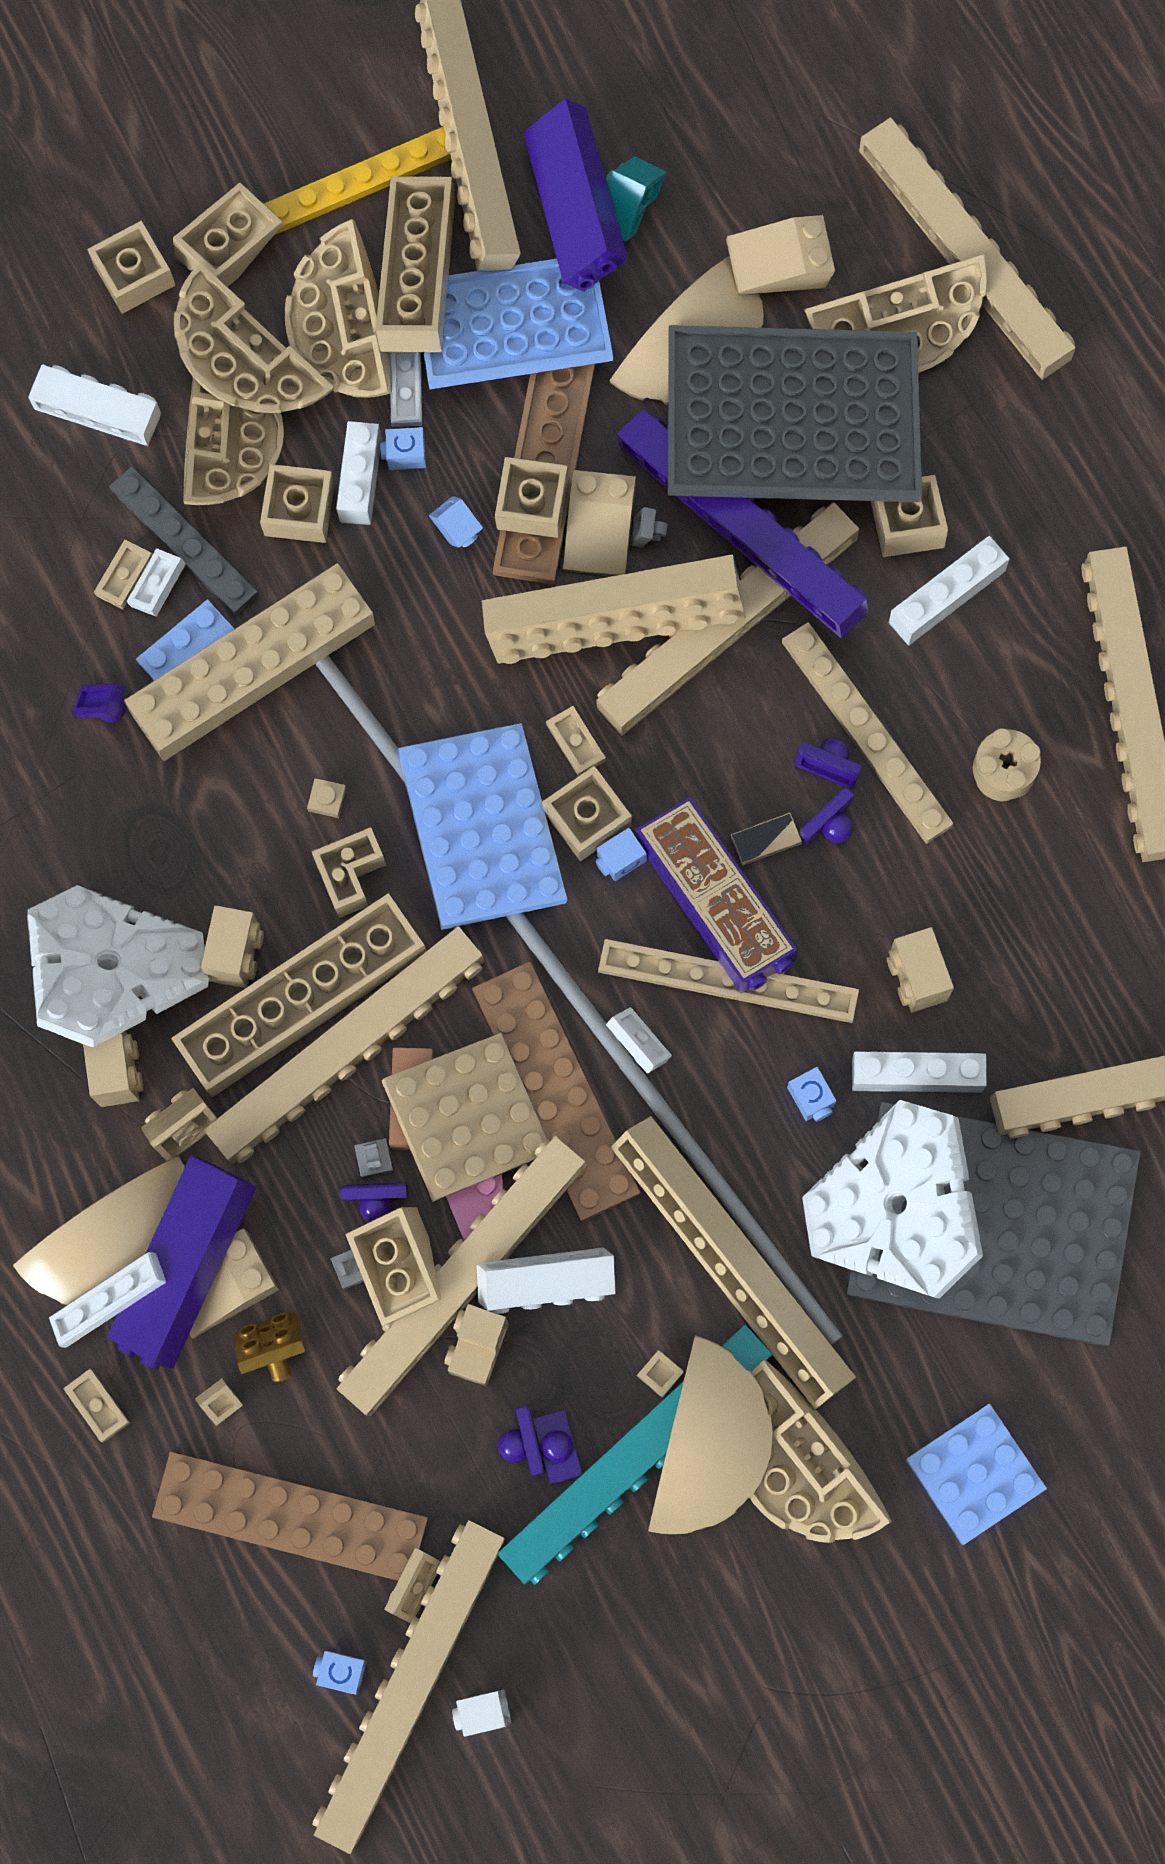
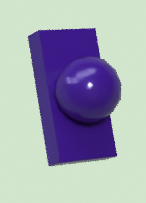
M117 683L82 685L73 709V715L81 719L100 718L102 721L109 723L120 720L126 711V703L122 697L125 688Z
M833 737L826 739L819 748L802 742L795 762V766L850 789H854L862 765L848 760L849 749L846 743L841 739Z
M843 788L801 829L800 838L807 847L821 833L832 843H842L850 838L853 833V823L849 816L843 812L852 804L854 795L847 788Z
M406 1182L346 1184L340 1188L341 1200L361 1199L359 1211L363 1219L369 1223L391 1212L392 1206L389 1198H406L409 1195Z
M527 1407L515 1409L520 1430L510 1429L501 1435L498 1441L500 1456L511 1463L520 1462L527 1457L531 1476L543 1475L545 1470L530 1409Z
M565 1410L533 1419L550 1485L582 1476Z

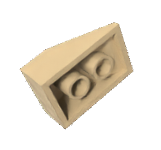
M238 183L173 237L174 255L191 272L202 263L228 287L241 276L280 229L282 221L247 188Z
M823 215L793 217L730 235L726 239L738 295L825 288L835 272Z
M573 470L563 571L603 576H617L626 573L636 493V476Z
M194 1088L189 1091L187 1089L180 1091L171 1099L173 1104L163 1111L158 1109L151 1113L145 1119L146 1124L141 1127L150 1144L166 1161L181 1155L207 1135L204 1129L217 1119Z
M401 1207L345 1234L382 1326H386L441 1300L429 1237L417 1207Z
M244 1228L237 1231L233 1237L189 1333L192 1339L279 1291L255 1243Z

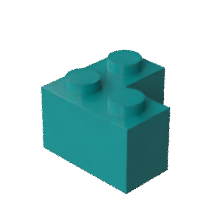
M635 156L625 163L622 162L617 169L611 170L606 177L622 239L625 242L637 233L644 211L649 204L657 199L666 175V171Z

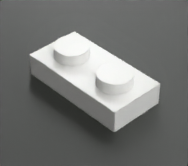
M156 549L130 594L127 603L135 609L157 617L186 563L180 557Z
M631 1007L613 1016L606 1024L616 1039L624 1045L647 1074L665 1064L672 1057Z

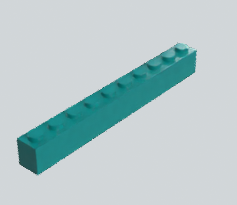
M746 1325L722 1345V1347L734 1355V1358L747 1371L751 1372L763 1360L768 1362L772 1357V1353ZM683 1382L497 1553L524 1585L530 1581L536 1585L549 1573L546 1566L554 1558L560 1562L574 1549L570 1543L579 1535L584 1539L599 1526L595 1520L604 1512L610 1516L624 1503L620 1497L625 1492L631 1489L635 1493L649 1480L645 1474L653 1466H656L658 1470L663 1467Z

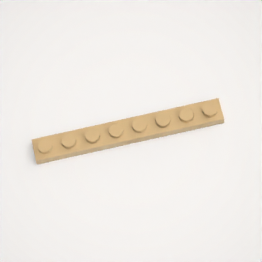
M807 622L784 637L782 643L924 842L928 844L952 828L954 823L810 623Z
M608 939L604 940L598 973L849 1023L853 1022L859 989L774 973L767 978V982L755 991L748 989L740 993L719 961Z

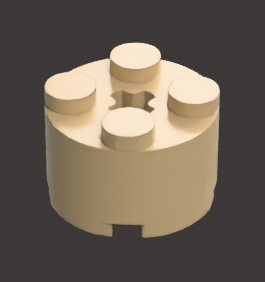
M1010 729L996 730L982 741L973 762L972 769L978 788L987 797L997 801H1009L1010 799L1025 795L1031 789L1040 769V749L1030 737L1022 732ZM1005 762L1011 764L1008 769L1002 767Z

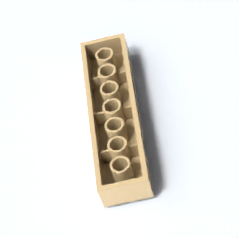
M733 554L482 600L485 634L498 664H512L521 659L532 657L545 658L550 654L560 652L573 653L582 648L593 646L606 647L612 643L627 640L639 641L644 637L655 635L668 636L677 631L688 629L700 630L710 625L721 623L728 625L738 620L746 619L742 589Z
M337 563L124 701L129 712L161 759L165 761L374 626L373 612Z
M388 893L171 1039L211 1097H214L408 967L426 952L425 945Z

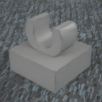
M644 507L634 516L630 546L643 548L651 540L660 541L661 536H666L668 524L655 521V509Z
M386 1138L354 1145L362 1179L394 1172Z
M352 1250L330 1258L343 1290L364 1282Z

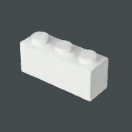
M350 421L347 423L336 508L339 520L342 523L371 525L380 456V441H382L379 424Z

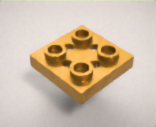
M296 1311L279 1313L269 1321L257 1325L248 1324L233 1333L237 1364L241 1374L268 1366L272 1381H283L292 1374L286 1359L305 1352L301 1325Z

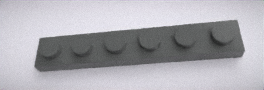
M132 466L109 486L111 492L175 556L182 558L186 563L185 566L235 616L259 596L258 592Z

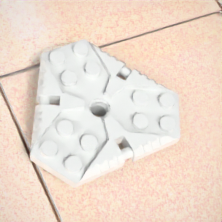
M78 885L28 909L27 920L32 966H35L33 968V985L38 1027L90 1047H95L146 1020V1011L153 1009L158 1014L208 987L209 976L205 975L201 970L205 947L203 933L179 923L174 924L171 920H164L163 917L153 916L152 913L143 911V913L135 911L134 906L122 904L121 901L112 900L110 897L102 896L100 893Z
M899 1100L881 1118V1121L876 1123L873 1129L868 1131L865 1137L855 1144L857 1149L851 1155L845 1154L841 1161L836 1163L833 1169L828 1171L825 1177L820 1179L802 1197L811 1256L872 1276L874 1273L877 1274L878 1279L940 1299L983 1257L972 1193L964 1189L963 1182L969 1180L959 1118ZM866 1159L869 1163L862 1168L859 1164ZM950 1185L951 1193L945 1194L944 1187ZM907 1200L906 1208L901 1212L902 1204ZM881 1249L883 1253L880 1261H877Z

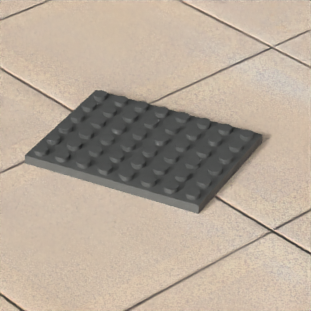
M669 325L668 496L921 502L922 476L917 332Z
M880 1103L877 1123L881 1121V1118L895 1104ZM955 1116L959 1118L969 1180L963 1182L964 1189L972 1193L983 1257L940 1299L878 1279L877 1274L873 1273L872 1276L854 1270H850L846 1296L1106 1347L1110 1346L1141 1151L1028 1130L1029 1134L1026 1136L1010 1139L1009 1134L999 1136L995 1123ZM950 1185L944 1187L945 1194L951 1193ZM907 1200L903 1202L901 1212L905 1210ZM881 1249L877 1261H880L883 1253V1250Z

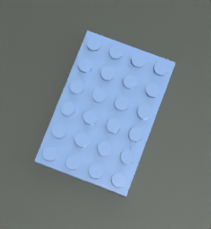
M557 259L514 265L512 270L474 271L449 275L442 352H424L429 389L613 361L599 281L585 292L563 284Z
M522 723L398 748V756L441 930L566 904L567 896L545 811L543 810Z

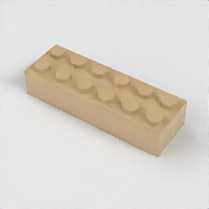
M391 176L376 320V335L380 352H442L456 200L452 177Z

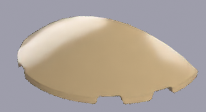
M351 219L324 234L320 238L321 244L311 255H304L294 272L296 281L292 294L286 297V333L290 346L334 386V392L361 398L378 397L390 394V352H380L376 335L379 293L355 221Z
M984 255L807 308L804 311L812 329L917 332L919 373L936 366L950 357L963 340L969 337L980 317L979 311L982 300L986 294L987 275Z
M730 256L723 259L697 279L655 321L610 379V383L613 386L639 400H644L645 398L661 400L665 405H668L669 325L762 328L764 311L759 293L738 295Z
M202 263L190 273L180 290V299L176 312L174 311V335L177 340L180 356L193 378L210 394L235 407L260 413H282L309 406L334 390V386L291 346L285 348L245 310V303Z
M193 378L185 451L184 504L212 505L224 503L225 501L242 497L258 487L268 475L269 464L276 465L279 459L284 438L281 413H260L232 406L210 394Z
M177 1156L151 1169L92 1204L38 1243L13 1265L14 1268L39 1293L60 1301L64 1305H69L145 1255L184 1171L185 1165L181 1158Z
M696 1335L648 1530L650 1532L686 1534L709 1526L712 1527L736 1513V1510L754 1494L762 1481L770 1459L773 1434L771 1415L768 1414L764 1392L751 1371H747L734 1358L730 1351L719 1344Z
M763 1360L751 1373L764 1392L768 1414L771 1415L773 1434L771 1454L766 1472L758 1488L750 1497L753 1504L780 1528L791 1529L805 1535L806 1539L818 1542L831 1543L835 1540L850 1538L857 1540L882 1529L892 1522L872 1484L841 1439L810 1402L777 1369L766 1360Z

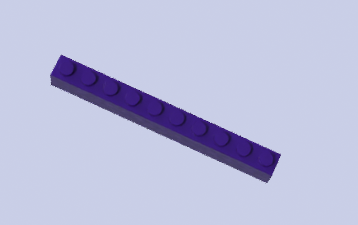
M643 409L617 433L620 449L668 489V430L660 417L657 415L651 416ZM676 496L840 638H843L868 614L867 596L864 591L857 585L851 586L844 580L843 574L835 566L831 565L828 567L821 561V556L811 546L806 548L801 544L793 530L788 527H781L777 523L775 516L768 509L763 508L761 510L754 504L753 498Z

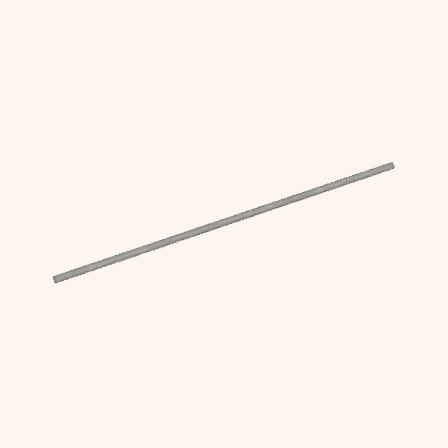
M329 656L315 663L405 782L398 756V747ZM523 913L506 916L786 1289L830 1345L843 1337L626 1048L616 1039L613 1032L607 1027V1023Z

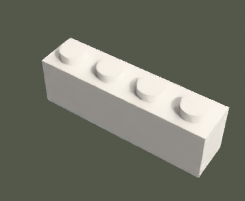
M41 365L28 396L35 410L145 446H149L161 416L156 400L147 394H131L119 385L110 384L107 386L98 383L95 378L84 374L79 377L70 374L67 369L57 365H53L52 368Z
M988 536L892 609L889 624L908 646L1002 575L1006 571L1009 557Z
M854 1052L852 1057V1091L982 1093L986 1087V1054Z
M605 1248L476 1263L478 1302L487 1311L496 1314L506 1313L509 1311V1308L520 1306L523 1309H538L541 1307V1304L551 1302L555 1305H569L573 1303V1299L585 1298L587 1301H600L605 1298L604 1295L615 1294L614 1255Z
M504 1689L456 1701L458 1708L452 1709L456 1731L462 1730L464 1737L503 1728L511 1724Z

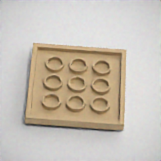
M501 1033L388 1076L382 1080V1084L432 1202L520 1167L525 1163L534 1161L537 1157L534 1154L536 1149L547 1139Z

